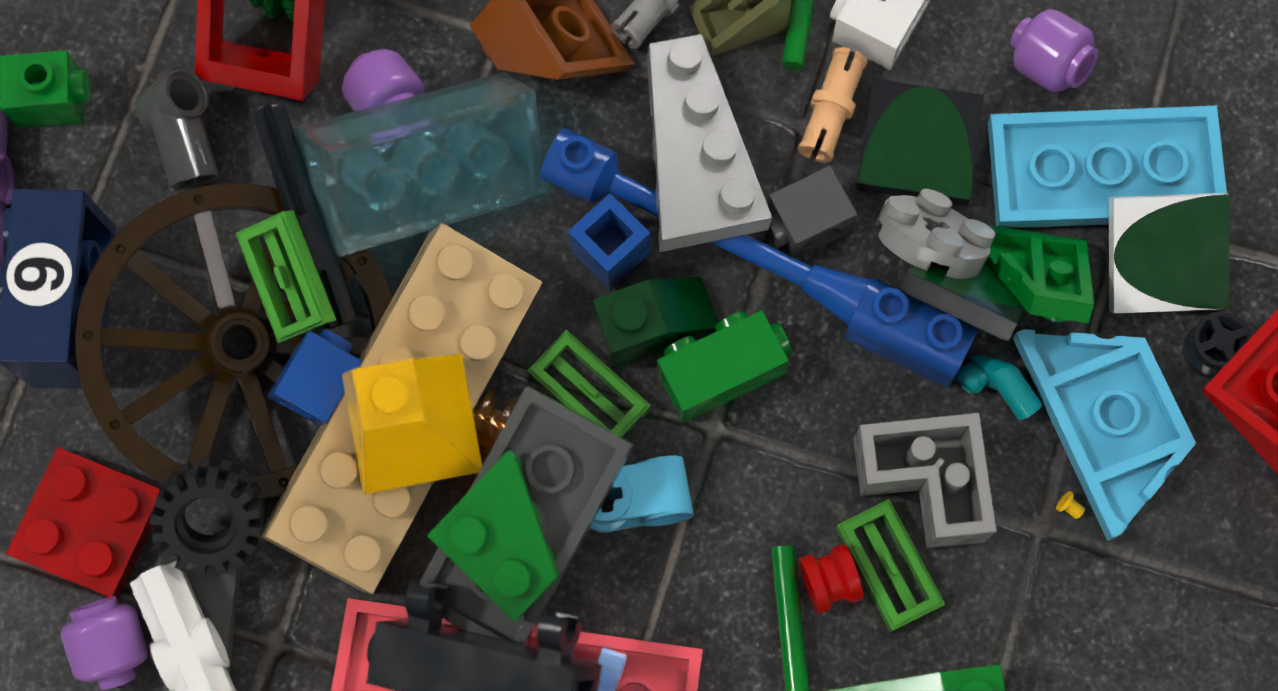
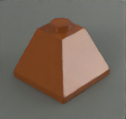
M491 0L469 25L480 41L485 55L494 63L497 70L560 80L629 71L635 65L619 38L613 33L611 26L594 0Z

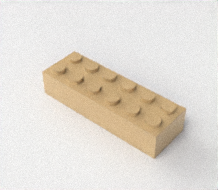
M441 223L429 232L358 358L362 361L358 368L415 358L462 354L473 411L543 282ZM344 392L328 422L322 424L264 525L260 537L354 588L373 594L434 481L363 494Z

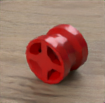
M844 543L833 546L828 555L817 558L809 554L798 559L808 597L817 615L829 611L833 603L845 600L852 604L864 599L857 569Z

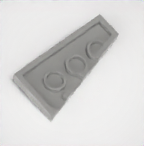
M702 34L650 43L647 54L650 113L653 118L654 136L652 145L657 180L655 191L656 207L659 211V252L769 230L772 220L770 210Z

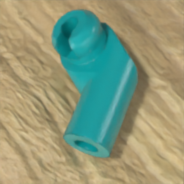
M977 354L967 358V364L961 366L956 373L958 383L967 393L977 394L985 386L997 390L1018 420L1030 417L1042 406L1037 395L1018 368L1013 364L984 354Z

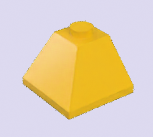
M462 354L408 359L355 368L342 374L363 494L480 472L482 462Z

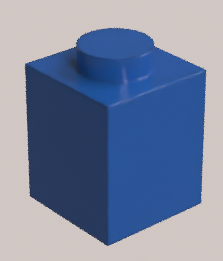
M611 193L568 231L571 252L609 291L651 254L650 232Z
M322 329L318 336L309 331L301 337L267 397L318 426L326 424L345 392L342 374L351 369L358 368L362 361L349 354L353 345L337 334Z

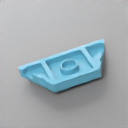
M1030 329L1018 331L1013 336L1015 345L1107 541L1115 539L1122 534L1133 517L1152 498L1172 470L1181 463L1195 446L1196 442L1145 338L1116 336L1112 339H1102L1095 334L1070 333L1069 336L1035 334V330Z

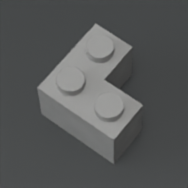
M979 413L859 425L853 442L860 496L919 490L927 548L983 543L997 532Z

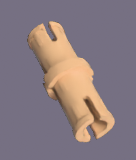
M847 47L835 48L822 89L816 90L813 94L810 106L814 110L802 142L798 146L799 153L810 159L818 139H821L822 143L815 161L830 163L833 159V152L845 120L851 119L856 107L852 99L862 72L868 63V59L858 51L855 52L848 71H845L844 67L851 49Z

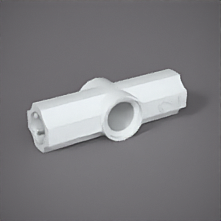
M176 561L154 567L140 574L136 580L132 581L130 585L134 592L133 595L139 604L142 616L154 640V643L150 644L152 657L167 688L170 691H237L226 667L230 666V661L222 639L212 621L208 617H204L186 573L175 568Z

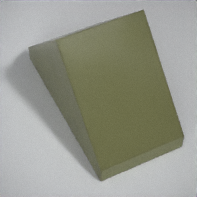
M697 0L689 6L699 34H702L709 54L717 55L786 31L788 29L792 0Z

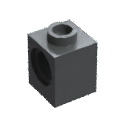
M828 166L769 195L768 208L772 220L769 230L766 231L776 248L785 246L788 254L797 259L852 232L857 213L832 167Z

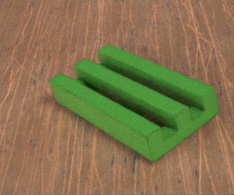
M294 210L280 212L235 233L278 343L289 341L298 337V335L336 321ZM263 235L275 264L273 270L279 286L285 290L297 320L294 324L291 321L259 236Z
M567 330L527 370L528 376L558 403L620 437L629 434L635 427L636 422L641 417L644 418L651 410V405ZM565 349L572 353L632 407L626 415L560 357V354ZM550 365L616 424L614 428L609 430L546 373L545 370Z
M890 499L837 524L836 530L842 542L847 546L854 564L890 633L945 605ZM880 517L883 518L926 601L918 605L873 522ZM862 528L905 609L904 612L897 614L854 530Z

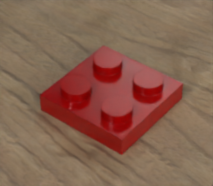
M57 447L6 554L107 597L116 596L118 601L153 525H150V517L160 488Z

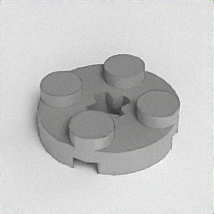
M922 189L918 197L908 195L889 197L885 201L876 221V226L882 225L878 234L881 242L895 255L928 271L932 262L949 266L950 268L945 277L955 279L972 278L981 272L990 254V246L995 238V232L985 223L968 219L951 209V200L944 194L931 189Z

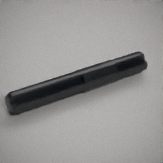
M279 102L266 104L253 111V119L284 211L294 210L335 315L336 321L322 326L325 329H334L349 324L355 319V313L286 106Z

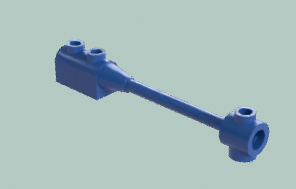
M563 128L558 133L544 159L540 172L542 180L560 188L565 195L572 199L585 200L592 204L611 193L659 217V211L656 207V191L619 173L616 152L567 128ZM748 235L710 242L802 287L803 292L848 325L845 339L945 388H948L953 381L979 329L875 277L868 279L818 265L812 267Z

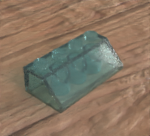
M505 72L295 127L297 142L335 254L338 257L429 231L441 223L449 225L547 196L545 181L540 178L543 158L535 90Z

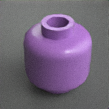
M1053 9L1044 10L1033 19L1030 17L1023 19L1011 38V46L1015 48L1013 64L1016 71L1051 92H1062L1069 87H1079L1092 72L1099 52L1098 49L1094 48L1095 39L1090 28Z
M388 49L374 50L358 56L346 72L342 84L344 99L355 114L371 131L380 133L399 132L410 127L420 116L426 95L423 82L399 53Z
M116 596L87 603L69 611L71 620L63 626L61 640L75 679L81 682L98 681L100 690L115 688L134 680L136 676L133 668L142 664L149 655L147 641L135 607L125 603L118 604Z

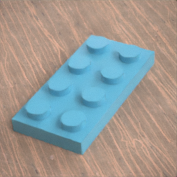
M1217 106L991 114L988 120L996 226L1028 228L1109 224V197L1227 193Z

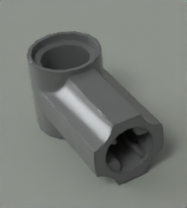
M184 69L170 72L143 90L137 96L135 102V112L139 122L146 130L155 134L168 183L174 191L209 184L220 178L202 118V114L207 109L209 103L208 91L204 82L196 74Z

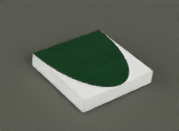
M1200 193L1109 197V311L1112 313L1229 309L1230 194Z

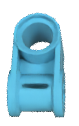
M662 456L623 466L608 493L609 498L615 500L613 511L602 512L600 508L589 529L599 533H610L642 526L669 525L692 518L694 512L683 458L681 456Z

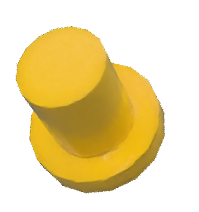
M1068 491L1058 501L1056 510L1059 512L1065 510L1072 517L1078 519L1084 513L1085 508L1073 499L1074 493Z

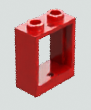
M197 0L195 74L204 81L303 101L320 79L325 0H295L292 54L223 40L224 0Z

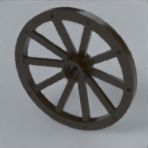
M224 183L203 186L181 192L145 210L128 223L101 254L83 291L77 315L75 350L79 379L93 416L108 439L136 467L152 478L164 483L172 471L176 475L178 474L182 464L168 458L153 448L131 425L215 370L217 375L186 463L191 461L193 468H196L201 458H208L234 379L238 378L269 470V474L249 476L248 483L249 485L255 482L258 483L261 488L260 499L279 496L284 492L299 463L287 467L256 372L261 373L275 383L284 367L270 358V355H291L302 336L278 343L276 336H271L273 329L267 314L261 318L257 316L262 300L253 277L241 309L237 310L211 212L247 210L276 215L283 212L284 209L277 188L247 183ZM319 206L334 251L343 261L339 268L344 283L353 277L355 278L368 309L373 334L392 300L389 286L370 251L357 235L341 220ZM193 217L219 315L215 316L137 251L159 232L175 223ZM265 243L263 249L274 274L275 264ZM124 266L205 331L204 334L101 328L106 301L113 284ZM287 300L284 303L286 305L290 318H293L295 315L293 313L289 300ZM239 329L249 335L252 341V352L248 358L236 360L224 352L222 337L226 331ZM342 337L353 345L349 353L351 355H361L370 337ZM101 347L203 352L204 356L120 410L109 389L104 373Z

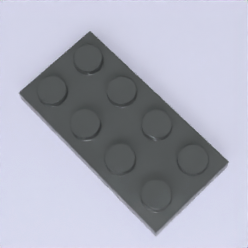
M526 386L470 490L508 450H513L520 458L523 466L521 471L532 503L535 502L547 546L552 549L561 576L518 621L514 622L438 547L419 584L426 585V582L430 581L451 586V600L443 619L465 632L525 646L632 451L634 444L539 391Z

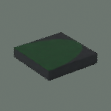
M873 78L856 189L918 197L922 189H931L947 196L952 204L968 206L971 198L984 95Z
M935 262L931 263L928 271L914 265L911 266L900 288L903 290L902 292L1002 340L1009 341L1024 307L987 262H985L977 276L968 279L945 277L950 267Z

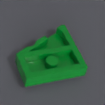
M988 225L995 232V238L990 246V254L986 262L1029 314L1043 316L1055 322L1069 320L1089 323L1094 299L1087 240Z
M508 450L427 536L516 622L561 575L552 549L547 546L535 502L532 503L521 471L523 466L520 458L513 450Z

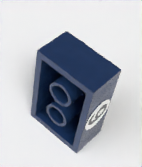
M13 189L11 208H7L3 213L2 234L7 243L5 264L0 265V365L32 388L82 389L75 350L77 315L89 276L101 254L115 237L116 227L84 190ZM109 296L106 301L101 328L107 327ZM101 347L102 362L104 360L105 347Z

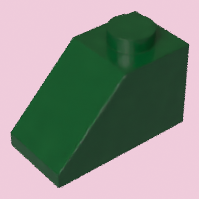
M701 276L645 280L592 299L595 320L614 369L661 353L667 346L684 337L694 336L695 340L717 332L715 325L719 321Z

